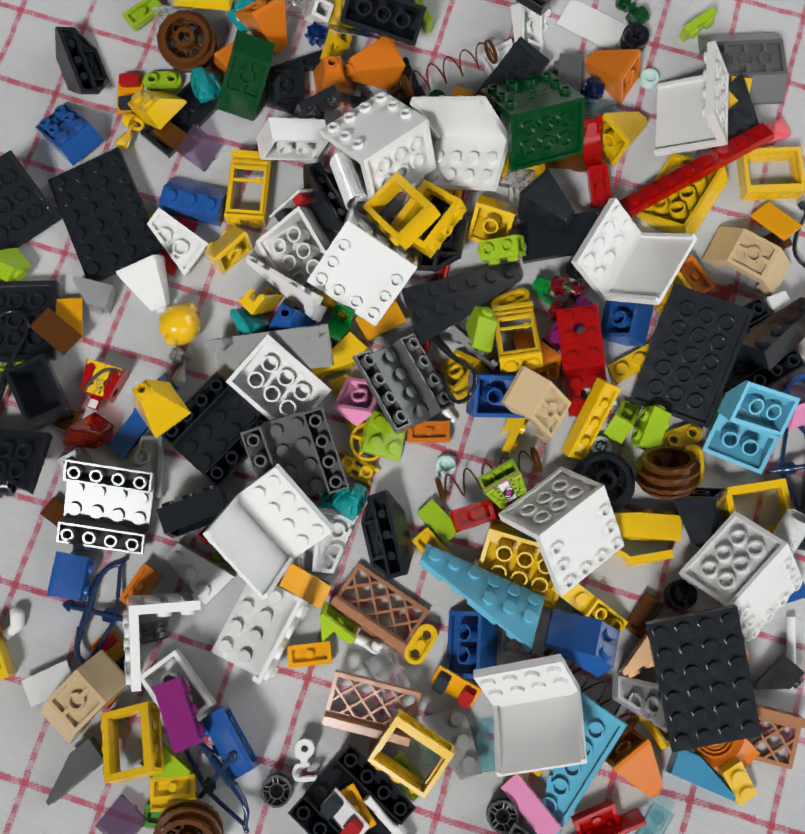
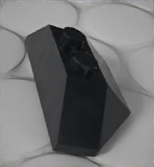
M55 27L56 59L68 90L80 95L100 94L109 83V78L97 48L80 35L75 27Z
M321 162L305 164L303 166L304 189L313 190L309 193L313 198L309 204L323 228L339 232L349 210L344 204L334 174L324 168Z
M435 196L430 202L441 215L423 233L422 241L427 238L451 206ZM465 215L458 221L451 235L446 237L440 249H437L431 258L419 252L416 270L437 272L461 259L469 222Z
M388 490L369 495L361 519V525L370 563L388 580L407 575L414 550L405 512Z

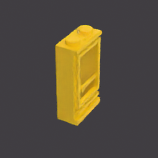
M232 149L224 213L226 223L237 227L241 225H249L253 228L266 226L273 160H260L259 151ZM237 169L264 171L263 180L260 178H236ZM236 181L256 184L263 183L260 211L233 209Z
M527 301L492 307L497 319L495 334L501 373L519 371L521 366L529 369L543 367L533 302ZM530 318L531 323L524 322L522 325L502 328L499 325V322ZM532 327L535 347L503 352L500 331Z

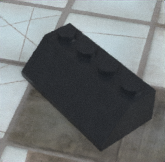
M345 0L339 22L415 47L427 7L407 0Z

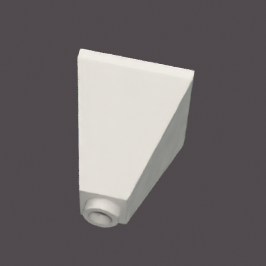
M151 255L116 271L121 280L152 312L156 311L157 314H160L168 308L170 296L163 255Z

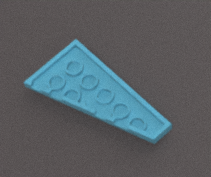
M427 544L419 565L436 579L446 582L452 587V592L456 595L458 593L468 600L467 604L493 625H499L507 632L506 635L509 638H515L523 645L522 648L529 652L533 645L545 596Z
M582 692L587 764L550 769L545 795L542 799L544 805L563 828L628 725Z

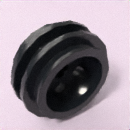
M597 451L589 453L573 469V472L585 476L586 472H590L592 474L591 479L604 486L605 483L600 482V477H604V480L609 482L605 489L614 513L628 504L634 494L635 477L632 468L624 458L613 452ZM597 465H603L605 469L600 471ZM615 486L620 487L619 493L614 491Z

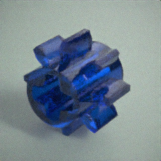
M316 21L307 26L308 30L305 37L309 39L311 46H314L316 43L321 47L326 41L328 30L325 29L326 26L318 25Z
M588 78L586 82H582L580 94L585 97L587 102H597L599 98L603 97L605 85L600 84L598 78Z

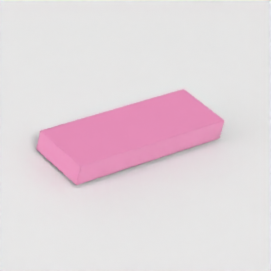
M515 774L500 787L537 834H557L563 828L520 774Z

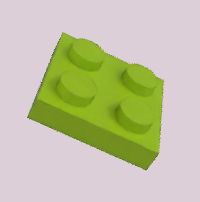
M373 411L372 415L366 419L359 451L398 462L401 458L406 431L399 434L394 433L385 415Z

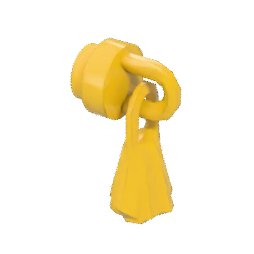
M132 112L125 113L122 117V123L128 130L115 141L116 146L121 150H127L134 132L144 128L145 123Z

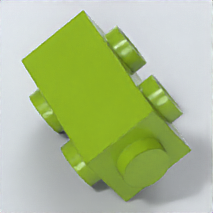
M510 235L479 241L478 255L481 258V262L496 265L501 264L500 260L507 259V262L519 261V257L526 256L524 236Z
M658 404L645 406L639 414L640 420L638 425L632 432L630 445L643 451L652 447L662 446L665 431L670 426L672 414L666 412V408Z

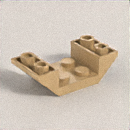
M720 226L701 259L717 269H720L725 264L758 282L755 289L768 296L776 294L791 266L781 247L745 228Z
M525 366L520 367L501 401L512 413L525 416L536 427L533 433L545 444L553 438L571 405L567 397L550 380Z
M102 649L77 668L45 701L40 712L70 745L86 729L85 725L110 700L116 698L128 686L126 685L125 673Z

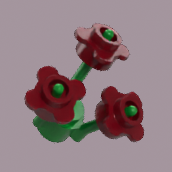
M538 275L532 286V289L537 291L535 296L541 298L550 306L548 313L552 315L551 321L556 318V310L566 309L565 306L568 302L564 301L562 303L560 300H557L553 303L544 294H550L552 291L554 296H558L559 294L564 295L566 291H570L569 297L574 298V302L582 294H585L582 280L579 283L573 282L572 287H570L567 275L563 277L555 276L552 280Z

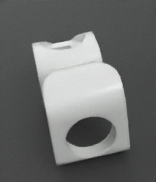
M303 738L295 745V757L300 760V763L294 766L292 776L297 782L315 781L319 775L301 776V770L311 766L308 759L314 754L316 748L314 741L310 738Z

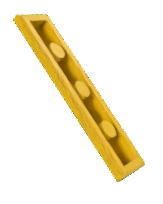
M596 379L561 449L563 454L578 461L588 455L621 390L620 387L603 379Z

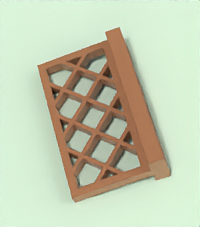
M360 563L357 564L342 588L330 602V605L373 638L382 640L386 647L401 656L429 613L427 608ZM359 570L367 575L368 583L356 585L355 576ZM372 585H383L386 595L374 597ZM369 586L371 597L359 599L357 588ZM354 589L356 600L348 602L341 596L345 590ZM399 596L402 598L404 607L392 609L390 597ZM387 598L389 610L377 612L375 600ZM372 601L374 612L365 614L361 611L360 603ZM416 608L423 614L418 620L410 621L408 609ZM405 610L407 622L395 624L393 612ZM390 613L392 625L383 626L380 624L378 615ZM415 623H416V625H415L414 628L412 629V628H411V624H415ZM408 625L409 635L406 640L397 635L396 627Z
M336 669L322 725L379 739L394 717L387 705L397 700L403 709L402 711L415 719L422 691ZM338 677L348 679L351 686L341 691L337 684ZM363 683L369 684L373 690L365 696L358 689V686ZM354 689L360 699L350 704L344 694ZM389 689L394 697L384 702L379 692ZM406 694L416 696L414 703L408 707H405L400 699ZM376 695L381 705L371 710L366 699ZM341 697L346 705L341 710L331 708L332 702ZM362 702L368 712L358 715L353 710V707ZM384 708L389 716L384 721L378 720L374 715L375 712ZM396 727L387 741L409 746L411 736Z
M756 703L760 724L765 721L770 722L774 730L764 736L762 734L759 739L751 743L755 747L764 742L769 750L761 756L758 755L754 760L792 770L801 728H805V718L796 713ZM787 727L793 728L792 737L785 741L780 731ZM777 734L782 743L771 749L766 739ZM784 747L788 752L786 762L778 760L774 754Z

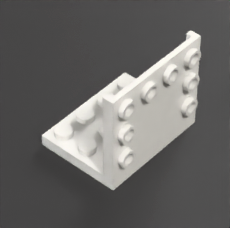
M716 41L707 42V51L704 52L706 69L703 70V75L657 84L655 156L728 145L729 73Z
M384 91L377 93L369 100L361 103L320 130L321 136L360 163L369 199L396 172L412 185L436 169L428 119Z
M423 95L421 97H412L410 105L416 112L428 119L430 132L436 138L433 148L436 169L425 175L424 179L441 189L496 191L508 152V131L486 96L440 95L438 97H428Z
M610 198L571 263L601 300L659 305L697 238L694 234L643 233L617 198Z
M351 207L342 228L308 277L307 282L340 304L353 309L357 315L376 327L417 269L418 251L411 246L407 250L401 245L396 247L388 239L390 235L387 234L385 236L377 228V223L373 225L365 215Z
M276 464L234 495L204 531L203 535L252 590L264 600L270 596L292 560L333 533L335 527L279 464Z
M562 466L498 514L500 520L536 539L555 590L561 596L566 594L625 546L605 486Z
M736 511L733 512L679 572L681 578L722 607L733 604L737 606L743 639L747 643L758 636L764 624L773 619L774 613L787 603L789 596L794 591L799 590L804 581L788 543Z
M246 584L211 652L254 674L252 681L258 684L273 680L279 669L277 666L301 619H305L310 609L308 607L309 602L278 586H275L268 598L262 600Z
M193 591L126 596L127 615H123L124 670L126 685H131V692L141 691L139 615L156 613L157 617L172 616V612H181V615L195 614V610H201L200 599Z
M561 654L473 670L474 680L493 705L495 774L498 777L587 764L581 689Z

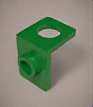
M338 302L335 304L332 318L328 322L330 339L340 343L351 327L355 311ZM338 311H345L348 314V318L341 317Z

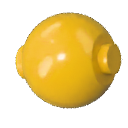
M184 301L182 305L175 304L169 306L161 313L158 327L161 336L167 344L172 346L186 345L197 337L200 330V320L196 314L197 307Z

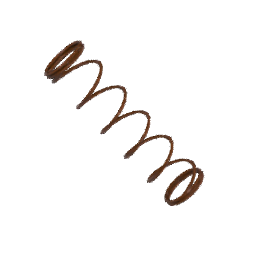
M489 39L485 40L484 43L479 42L476 46L475 57L468 50H461L459 65L453 58L446 56L443 60V73L435 64L429 63L426 69L427 81L416 70L411 71L410 82L404 74L401 75L400 82L406 97L409 100L414 97L411 80L413 72H417L422 77L429 91H431L428 79V67L430 65L438 69L447 84L444 70L446 58L453 60L460 70L462 77H464L461 68V53L463 51H467L472 56L478 70H480L477 59V47L480 44L484 45L489 61L492 64H496L498 55L493 42Z
M531 447L530 455L526 451L521 450L518 456L520 473V455L522 452L528 455L535 470L538 473L542 472V462L537 449ZM503 456V457L501 458V460H500V465L502 464V459H503V458H506L507 460H510V459L507 458L506 456ZM484 462L481 467V475H483L484 464H487L491 469L493 467L489 463ZM465 468L463 471V492L450 474L447 473L445 475L444 488L438 476L435 477L436 487L442 503L447 501V475L452 478L464 497L466 494L465 470L470 471L482 490L478 479L469 468Z
M547 648L543 655L544 657L549 656L554 651ZM579 668L573 671L572 674L582 670L583 668ZM589 673L587 679L585 680V682L583 683V685L581 686L580 689L582 690L581 692L583 693L584 691L588 690L589 688H591V687H593V686H595V685H597V684L604 683V684H605V688H604V690H603L601 696H600L599 699L597 700V703H599V701L601 700V698L603 697V695H604V693H605V691H606L607 683H606L605 681H600V682H596V683H594V684L588 686L587 688L583 689V687L585 686V684L587 683V681L589 680V678H590V676H591V673ZM610 698V699H608V700H606V701L600 703L599 705H603V704H605L606 702L611 701V700H613V699ZM621 704L618 705V708L614 713L615 716L619 711ZM626 713L618 717L620 719L630 714L634 715L625 722L629 726L624 730L621 737L628 734L639 722V718L635 713Z

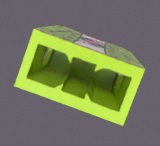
M513 458L477 478L483 492L500 508L511 505L527 493L522 475Z

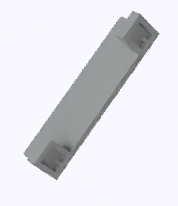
M328 324L203 341L205 350L213 349V352H216L219 373L224 379H228L267 334L307 369L334 365Z

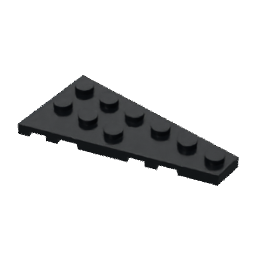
M514 261L403 288L401 292L420 345H425L432 338L437 337L443 331L452 327V325L469 316L475 305L479 307L484 304L486 305L498 295L506 292L518 284L522 277L517 263Z
M0 430V479L33 495L53 436L49 432Z

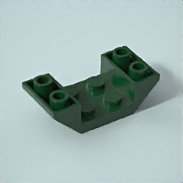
M237 30L215 109L253 121L271 66L275 48L274 43Z

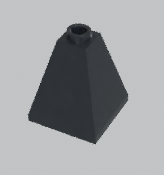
M548 169L520 192L517 215L519 220L563 230L565 227H571L576 219L574 217L575 210Z
M696 487L690 495L673 499L691 544H696V547L701 548L716 532L728 493L727 488Z

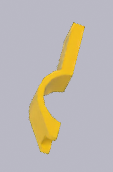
M672 549L631 557L619 550L613 555L621 559L626 567L674 558Z

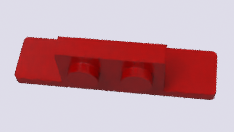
M612 799L571 816L576 834H627L647 824L638 808L618 816Z

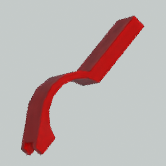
M598 114L596 119L586 120V116H584L582 157L587 171L591 208L605 206L611 198L608 165L603 157L601 146L602 114Z
M534 485L525 487L526 491L528 492ZM487 499L449 512L454 529L458 533L491 521L500 520L498 514L505 508H500L491 499Z

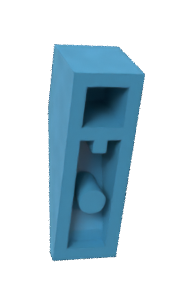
M695 749L671 753L666 772L735 802L736 797L707 763L700 756L694 754Z

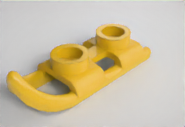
M338 450L339 455L344 456L341 462L345 474L372 487L373 483L369 481L374 471L379 473L380 469L357 459L347 452ZM357 462V463H359V464H362L363 466L360 467V466L356 465L355 463ZM353 469L359 472L358 476L352 474L351 470Z

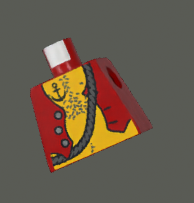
M87 358L81 385V391L90 396L87 407L99 411L102 401L114 403L129 378V373L125 369Z

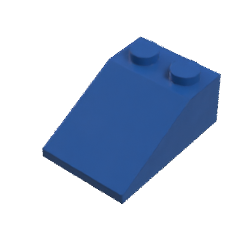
M469 371L467 395L473 384V374L471 371ZM476 371L477 386L474 394L467 401L466 413L472 417L526 418L525 416L512 413L501 403L516 374Z
M553 609L551 610L543 646L557 654H561L567 660L593 675L600 677L614 667L620 631L602 620Z

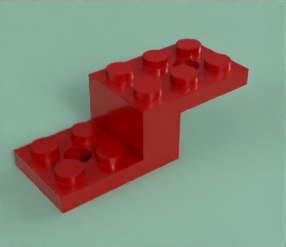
M598 304L556 310L566 397L571 402L568 409L569 417H577L586 401L581 396L584 389L591 390L597 378L607 381ZM581 323L585 326V330L582 333H576L573 330L574 325Z

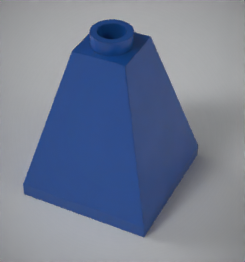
M281 302L266 332L313 326L317 321L312 320L304 312Z

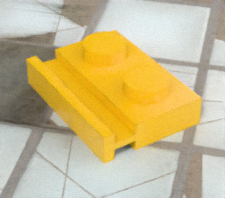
M196 774L150 778V813L162 812L168 805L180 800H196L197 798Z

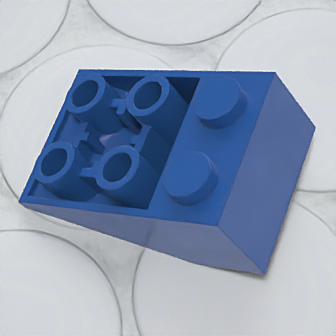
M66 103L56 107L52 114L43 118L35 127L73 166L103 142L91 123Z

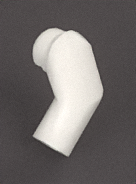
M16 606L10 610V625L2 631V635L7 640L11 639L25 626V613L20 607Z
M358 633L354 642L372 654H379L383 651L384 644L380 639L373 640Z

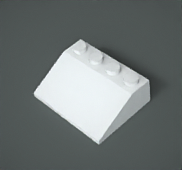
M298 206L255 242L270 267L294 279L313 292L323 293L308 283L307 279L331 243L311 209ZM290 301L293 307H297L293 302Z
M269 334L266 335L226 381L269 420L318 407L332 391Z

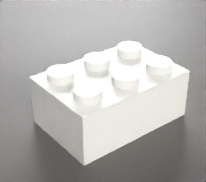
M268 117L256 138L260 160L316 161L329 142L321 136L320 132L326 126L325 120L316 118Z
M174 650L141 675V683L159 708L153 686L183 676L184 680L187 679L191 687L189 696L191 702L195 701L198 714L196 717L198 719L215 706L217 702L181 650Z

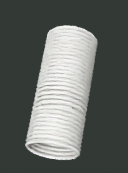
M343 151L339 152L331 158L330 166L344 204L348 210L353 207L357 211H362V206L369 198L359 168L353 158Z
M787 509L772 534L787 542L793 555L805 537V515L797 510Z

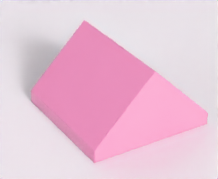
M347 377L332 407L333 410L358 426L372 415L378 402L365 379Z

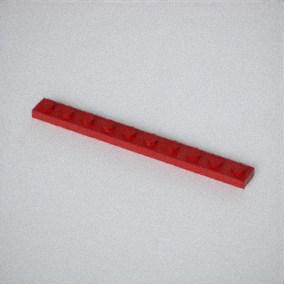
M762 122L729 140L728 145L714 148L619 200L628 215L632 217L775 139L774 132Z

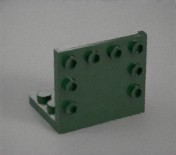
M543 72L538 76H525L524 79L517 81L508 80L500 85L491 84L487 88L481 89V95L486 96L491 106L508 120V169L511 172L583 154L585 97L552 72Z

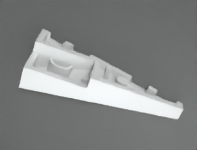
M520 3L511 5L514 42L521 36L542 53L544 45L542 37L543 33L547 31L548 25L546 20L551 15V10L548 9L540 16Z
M247 255L246 263L312 320L321 321L327 310V307L321 304L324 297L251 255Z

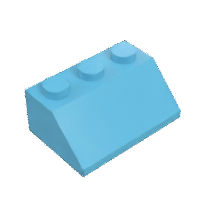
M745 380L726 392L717 412L730 421L782 437L800 398Z
M716 408L706 431L702 451L762 474L780 437L730 421L717 412L719 408Z

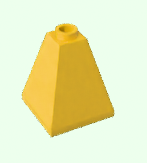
M639 111L605 113L602 116L603 156L613 167L617 165L649 123L647 118L641 115Z
M146 379L132 389L135 408L155 438H158L191 414L170 382Z

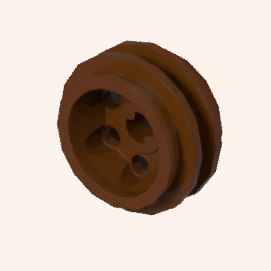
M191 10L176 11L167 16L159 27L157 34L158 49L165 61L175 70L191 73L195 67H208L214 59V53L217 51V37L209 21L200 13ZM189 26H193L195 29L191 30ZM186 36L190 39L188 42H185L184 40L182 41L183 37ZM204 36V42H199L198 37ZM171 40L176 41V45L171 47ZM194 50H199V51H200V52H199L198 54H196L195 56L193 55V51H194ZM180 52H185L184 58L178 56Z
M656 446L646 449L636 460L635 481L643 492L650 496L663 499L682 498L690 495L700 484L701 464L692 452L684 448Z
M195 799L180 800L168 805L160 813L153 834H224L223 821L218 812L209 804Z

